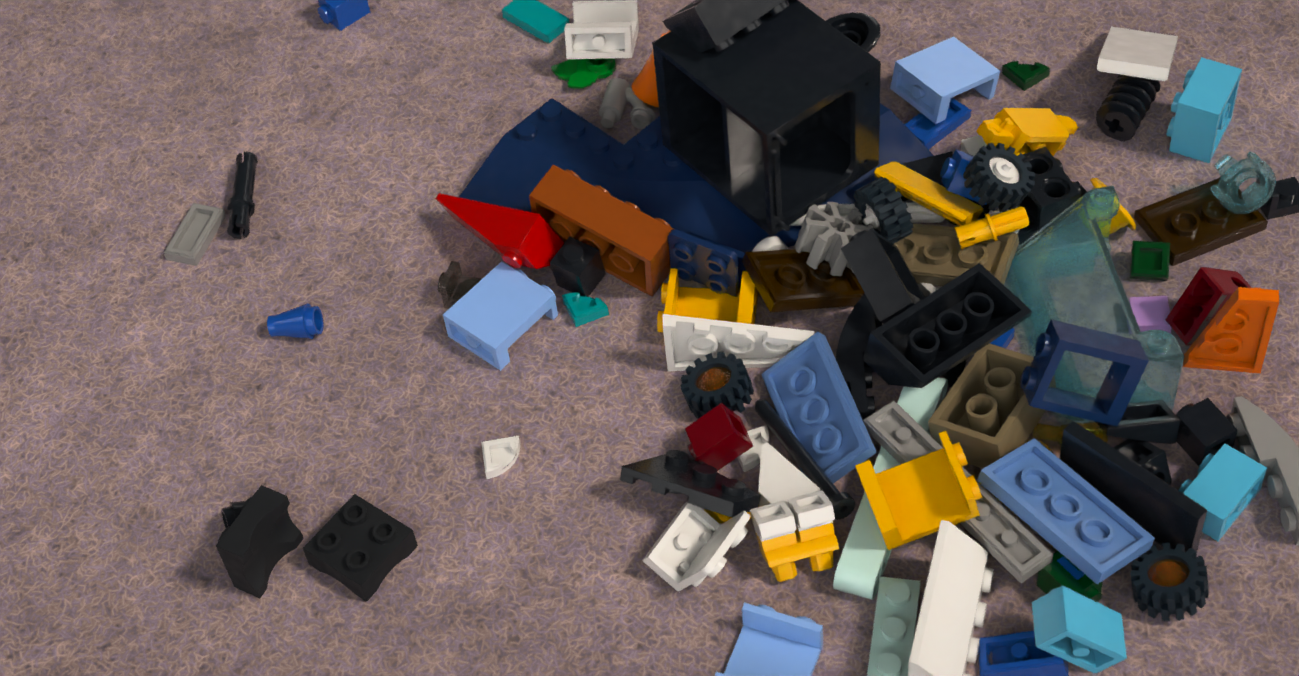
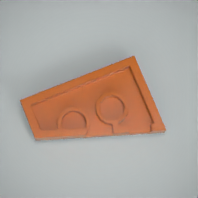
M1238 287L1183 355V367L1261 373L1279 305V290Z

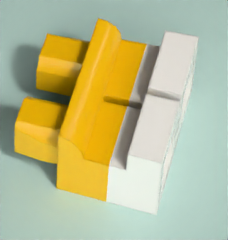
M823 490L788 499L789 507L783 500L750 509L760 552L779 582L790 580L797 576L795 561L808 558L809 565L813 571L833 568V551L839 549V545L834 533L833 520H835L833 504Z

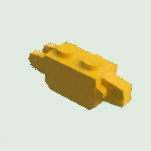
M1003 108L995 115L994 119L984 120L976 131L983 137V141L987 145L994 143L996 147L998 143H1002L1005 150L1010 146L1015 148L1014 154L1016 156L1020 153L1026 154L1046 147L1051 155L1054 156L1058 150L1063 149L1069 134H1074L1078 126L1071 117L1055 115L1050 108Z

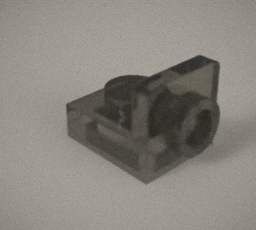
M451 261L446 273L443 272L438 281V292L441 293L444 308H451L481 280V278L462 275L459 262Z

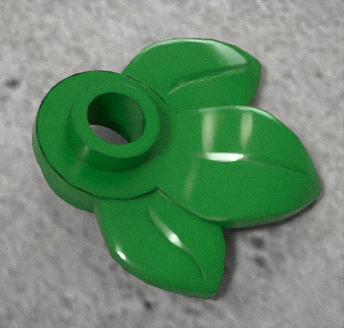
M614 58L568 59L552 65L551 69L558 78L568 80L569 88L580 89L592 85L597 79L612 75L616 69V61Z

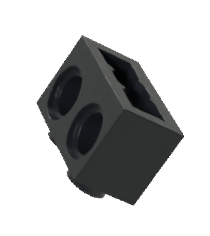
M1046 147L1023 154L1025 156L1023 163L1030 162L1032 165L1029 171L1035 173V178L1033 179L1035 184L1020 203V206L1025 208L1028 217L1037 230L1042 231L1076 219L1079 202L1082 200L1081 190L1078 184L1072 182L1066 175L1060 160L1054 159Z

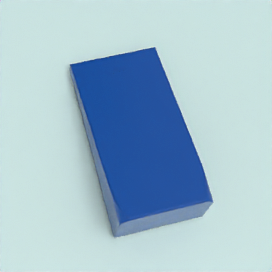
M1034 630L979 638L980 676H1069L1068 661L1036 647ZM991 652H992V664H993V665H991L990 662H989V654H990Z

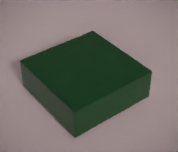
M1132 241L1130 279L1167 281L1169 278L1170 243Z

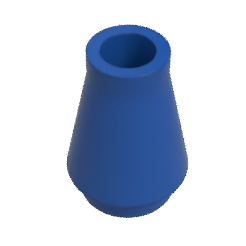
M307 303L283 313L271 315L267 319L268 332L271 337L285 336L313 339L315 335L323 332L324 321L322 312L318 306H311Z

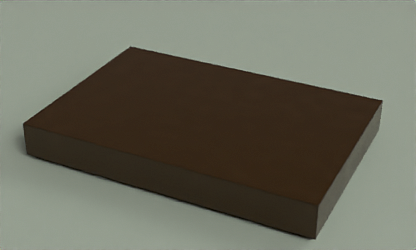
M1228 175L1135 210L1134 219L1153 242L1170 243L1169 263L1172 266L1266 230L1268 223Z
M796 249L745 252L742 260L770 313L855 306L864 295V291L855 274L848 267H845L842 276H832L830 274L829 261H822L817 269L807 265L809 252L798 253Z

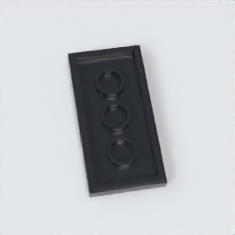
M1072 421L1064 429L1060 460L1155 538L1154 541L1162 546V543H1170V549H1175L1177 543L1183 544L1185 552L1190 548L1197 552L1207 514L1206 508L1078 423Z

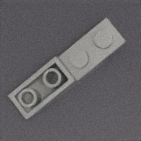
M1242 396L1234 397L1231 413L1227 414L1226 418L1238 430L1236 435L1239 444L1238 451L1267 467L1263 481L1267 480V488L1271 498H1277L1281 507L1280 519L1282 526L1286 532H1291L1297 546L1299 545V447L1259 407Z

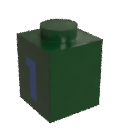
M1059 551L1053 554L1052 562L1038 572L1036 585L1045 594H1048L1052 589L1064 586L1095 602H1099L1102 598L1103 581L1096 584Z

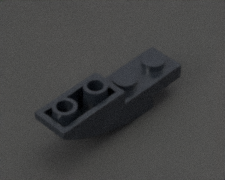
M865 293L848 316L836 351V361L862 420L875 413L874 396H867L866 389L872 388V373H875V371L863 358L870 333L882 326Z

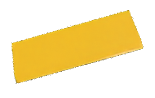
M898 162L887 163L877 167L874 171L877 179L883 177V179L887 178L889 183L895 185V191H899L902 196L958 226L977 221L983 212V208L963 196L947 191L944 186Z

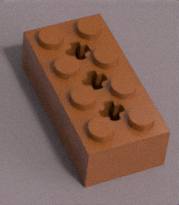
M554 164L529 195L531 212L540 214L564 243L571 236L599 249L605 272L652 297L670 274L668 235L673 228L661 218L654 219L641 212L635 204L628 201L623 202L613 197L605 188L599 185L593 186L582 180L572 170H563Z

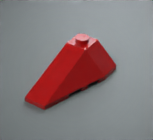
M438 193L435 198L457 222L501 255L503 261L514 268L524 266L539 269L550 266V261L564 244L562 239L538 213Z

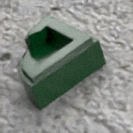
M1013 61L1002 65V74L1023 91L1049 77L1050 68L1038 62L1032 65L1018 64L1019 61Z

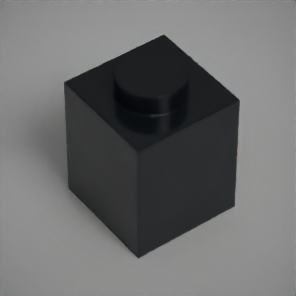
M569 236L550 261L557 286L572 293H580V296L589 297L606 274L599 249Z
M1209 398L1196 404H1187L1177 412L1176 416L1180 420L1176 442L1199 467L1209 453L1215 455L1224 443L1232 448L1234 447L1238 432L1237 428Z

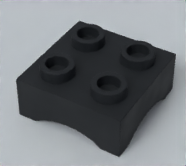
M263 485L259 487L253 497L245 501L241 513L232 525L221 533L216 544V548L234 587L257 598H261L267 590L269 576L278 561L287 553L296 549L304 539L301 531L295 526L289 516L288 506L290 502L288 497Z
M354 494L303 547V551L309 565L320 572L332 576L355 595L367 602L378 590L387 574L399 562L407 558L418 545L411 528Z

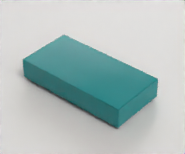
M513 0L502 9L504 19L548 44L565 31L566 23H570L568 17L538 0Z

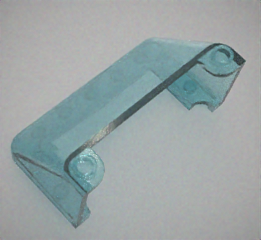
M1114 186L1090 190L1017 247L1006 277L1010 291L1032 310L1031 316L1021 323L1033 357L1036 354L1035 346L1037 339L1041 333H1045L1051 319L1139 340L1149 362L1129 403L1163 400L1173 411L1184 355L1178 341L1169 332L1163 330L1140 331L1110 255L1111 245L1108 237L1111 218L1117 215L1120 206L1118 195ZM1065 350L1054 374L1056 388L1096 397L1113 361ZM1053 412L1058 423L1064 427H1067L1072 421L1082 427L1098 425L1095 421Z

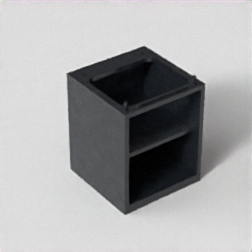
M787 0L790 5L773 16H770L769 12L760 17L763 22L760 26L746 34H743L742 30L733 35L735 42L720 52H716L714 48L700 53L672 31L652 42L663 145L771 237L783 229L789 231V225L805 215L810 206L813 204L820 205L879 165L881 62L798 0Z

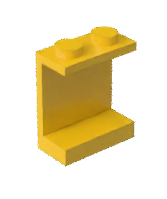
M670 268L668 283H662L661 303L665 304V310L658 311L657 332L663 333V314L755 324L758 290L747 271H742L741 288L736 297L727 293H716L710 288L679 287L678 269Z
M946 431L938 433L942 449L877 474L870 460L855 465L888 550L939 531L941 520L949 521L956 525L980 515L976 500L982 498L978 484L973 475L966 478L962 467L968 465L963 449L959 442L951 443Z

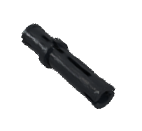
M244 152L243 162V155L241 153L236 156L233 193L227 205V210L230 211L227 232L236 239H241L242 228L243 237L246 238L249 235L250 218L255 211V203H253L252 199L258 159L251 152Z

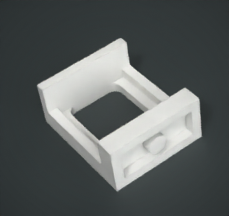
M637 0L573 1L574 23H566L564 28L567 59L632 58L639 32Z

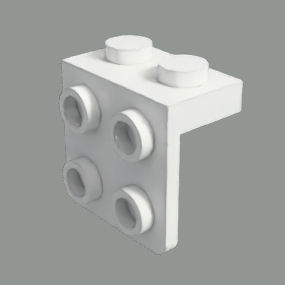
M687 501L642 561L677 591H681L691 584L697 587L706 576L713 578L724 567L727 559L723 555L729 547H736L746 536L748 529L744 526L751 516L744 510L720 525L701 507L689 504Z

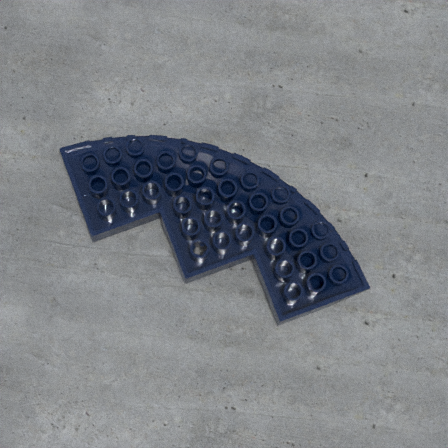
M553 98L503 135L459 196L460 198L531 212L529 195L554 164L563 170H572L585 182L593 186L599 185L605 188L613 197L623 202L628 201L635 204L641 212L654 219L661 218L669 223L673 229L688 234L691 232L744 253L753 252V249L761 240L771 237L663 145L660 116L625 144H622ZM880 104L879 165L821 204H827V202L854 204V201H856L854 199L855 191L877 179L874 174L877 167L894 161L903 164L934 155L889 108ZM789 226V231L783 229L774 236L779 237L787 247L794 246L802 226Z

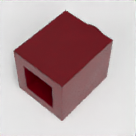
M722 403L685 428L691 442L688 444V450L692 457L700 464L704 462L707 465L713 466L717 471L753 447L742 419Z

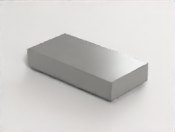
M193 203L163 252L166 260L197 266L226 217L224 209Z

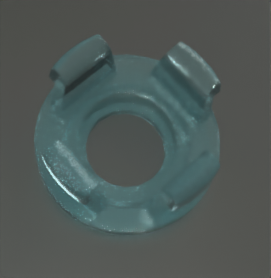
M1249 152L1247 154L1248 158L1240 161L1226 154L1214 165L1221 178L1218 186L1213 185L1210 188L1211 192L1220 201L1222 206L1232 213L1246 214L1259 209L1270 199L1275 189L1276 177L1273 169L1254 152ZM1250 178L1260 180V184L1253 182L1241 193L1243 199H1239L1238 189L1245 180Z

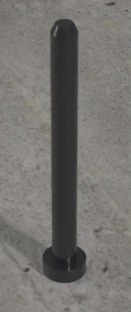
M757 400L755 402V411L807 477L820 488V491L823 490L833 504L835 520H841L849 516L855 508L854 499L847 492H839L766 400Z

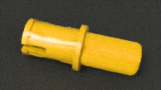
M1020 206L993 216L987 213L983 219L954 227L961 249H965L993 239L994 242L998 241V236L1025 228L1029 225V218L1025 208Z

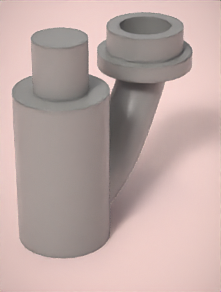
M613 78L609 81L599 109V115L602 118L600 123L603 127L612 128L614 122H618L621 119L626 102H630L633 105L630 117L631 123L636 128L644 129L655 120L653 110L647 107L646 103L633 93L630 84L626 80Z

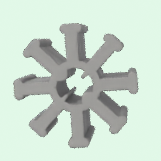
M827 202L824 212L817 208V205L813 204L809 207L795 244L796 252H809L806 264L813 269H817L822 261H829L830 274L832 276H842L845 267L849 269L851 267L841 248L850 243L849 240L856 233L870 230L871 228L874 230L872 225H859L862 213L855 209H852L851 213L844 218L840 216L839 204L836 202Z

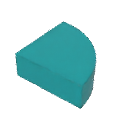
M577 292L562 295L563 303L576 327L609 315L607 305L597 297L594 299L580 296V293Z

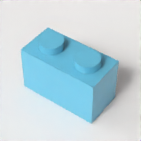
M1225 443L1215 455L1209 453L1204 458L1198 469V476L1193 481L1187 479L1179 489L1180 492L1206 508L1207 514L1202 530L1204 534L1216 541L1221 539L1261 490L1267 467Z
M1064 586L1052 589L1048 594L1032 602L1035 645L1037 648L1092 673H1099L1127 659L1122 614Z

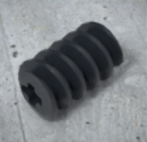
M1119 74L1096 113V122L1100 130L1108 137L1118 141L1131 140L1141 121L1146 116V112L1150 109L1151 103L1155 100L1156 93L1160 91L1159 80Z

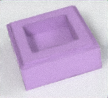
M1167 296L1129 298L1128 306L1133 334L1171 333L1172 327L1165 320L1170 313Z

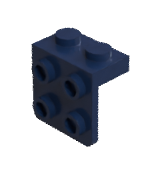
M672 229L668 235L671 268L678 269V277L684 281H695L706 285L716 293H727L736 297L741 288L742 271H747L742 263L745 253L691 232L687 234Z

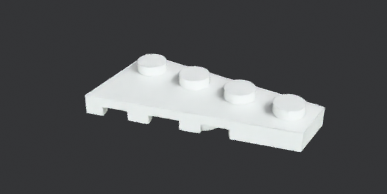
M663 314V334L668 371H685L688 366L695 368L694 361L700 358L703 362L707 360L705 355L712 353L713 358H717L718 352H724L726 358L729 353L734 354L736 359L740 358L746 368L771 367L814 335V331Z

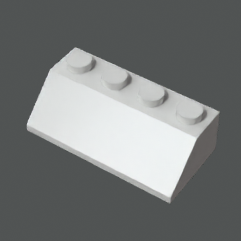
M941 520L910 654L908 676H972L965 673L967 662L976 663L980 639L974 638L973 633L975 626L983 628L987 603L980 602L982 592L990 593L994 569L987 568L988 551L949 521Z

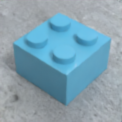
M1201 57L1195 70H1188L1183 83L1184 91L1183 93H1176L1171 106V112L1176 114L1172 117L1166 136L1171 137L1169 151L1210 163L1232 119L1242 69Z

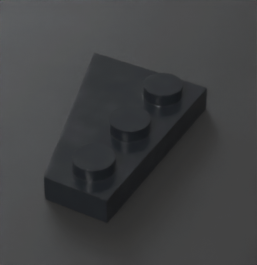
M670 450L664 455L624 465L621 469L620 481L634 484L636 480L640 479L652 483L651 491L662 495L667 493L688 495L687 501L689 504L725 516L734 517L744 510L750 512V509L759 507L760 494L747 488L742 481L723 476L713 466L696 462L683 451Z

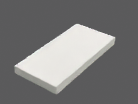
M1111 27L1098 58L1097 70L1106 73L1165 81L1169 76L1178 36Z

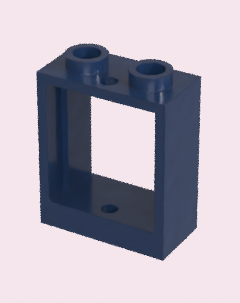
M1051 319L1045 333H1041L1037 339L1035 346L1036 354L1031 365L1026 366L1023 370L1020 385L1031 407L1118 427L1149 359L1139 340ZM1065 350L1113 361L1096 397L1049 387Z

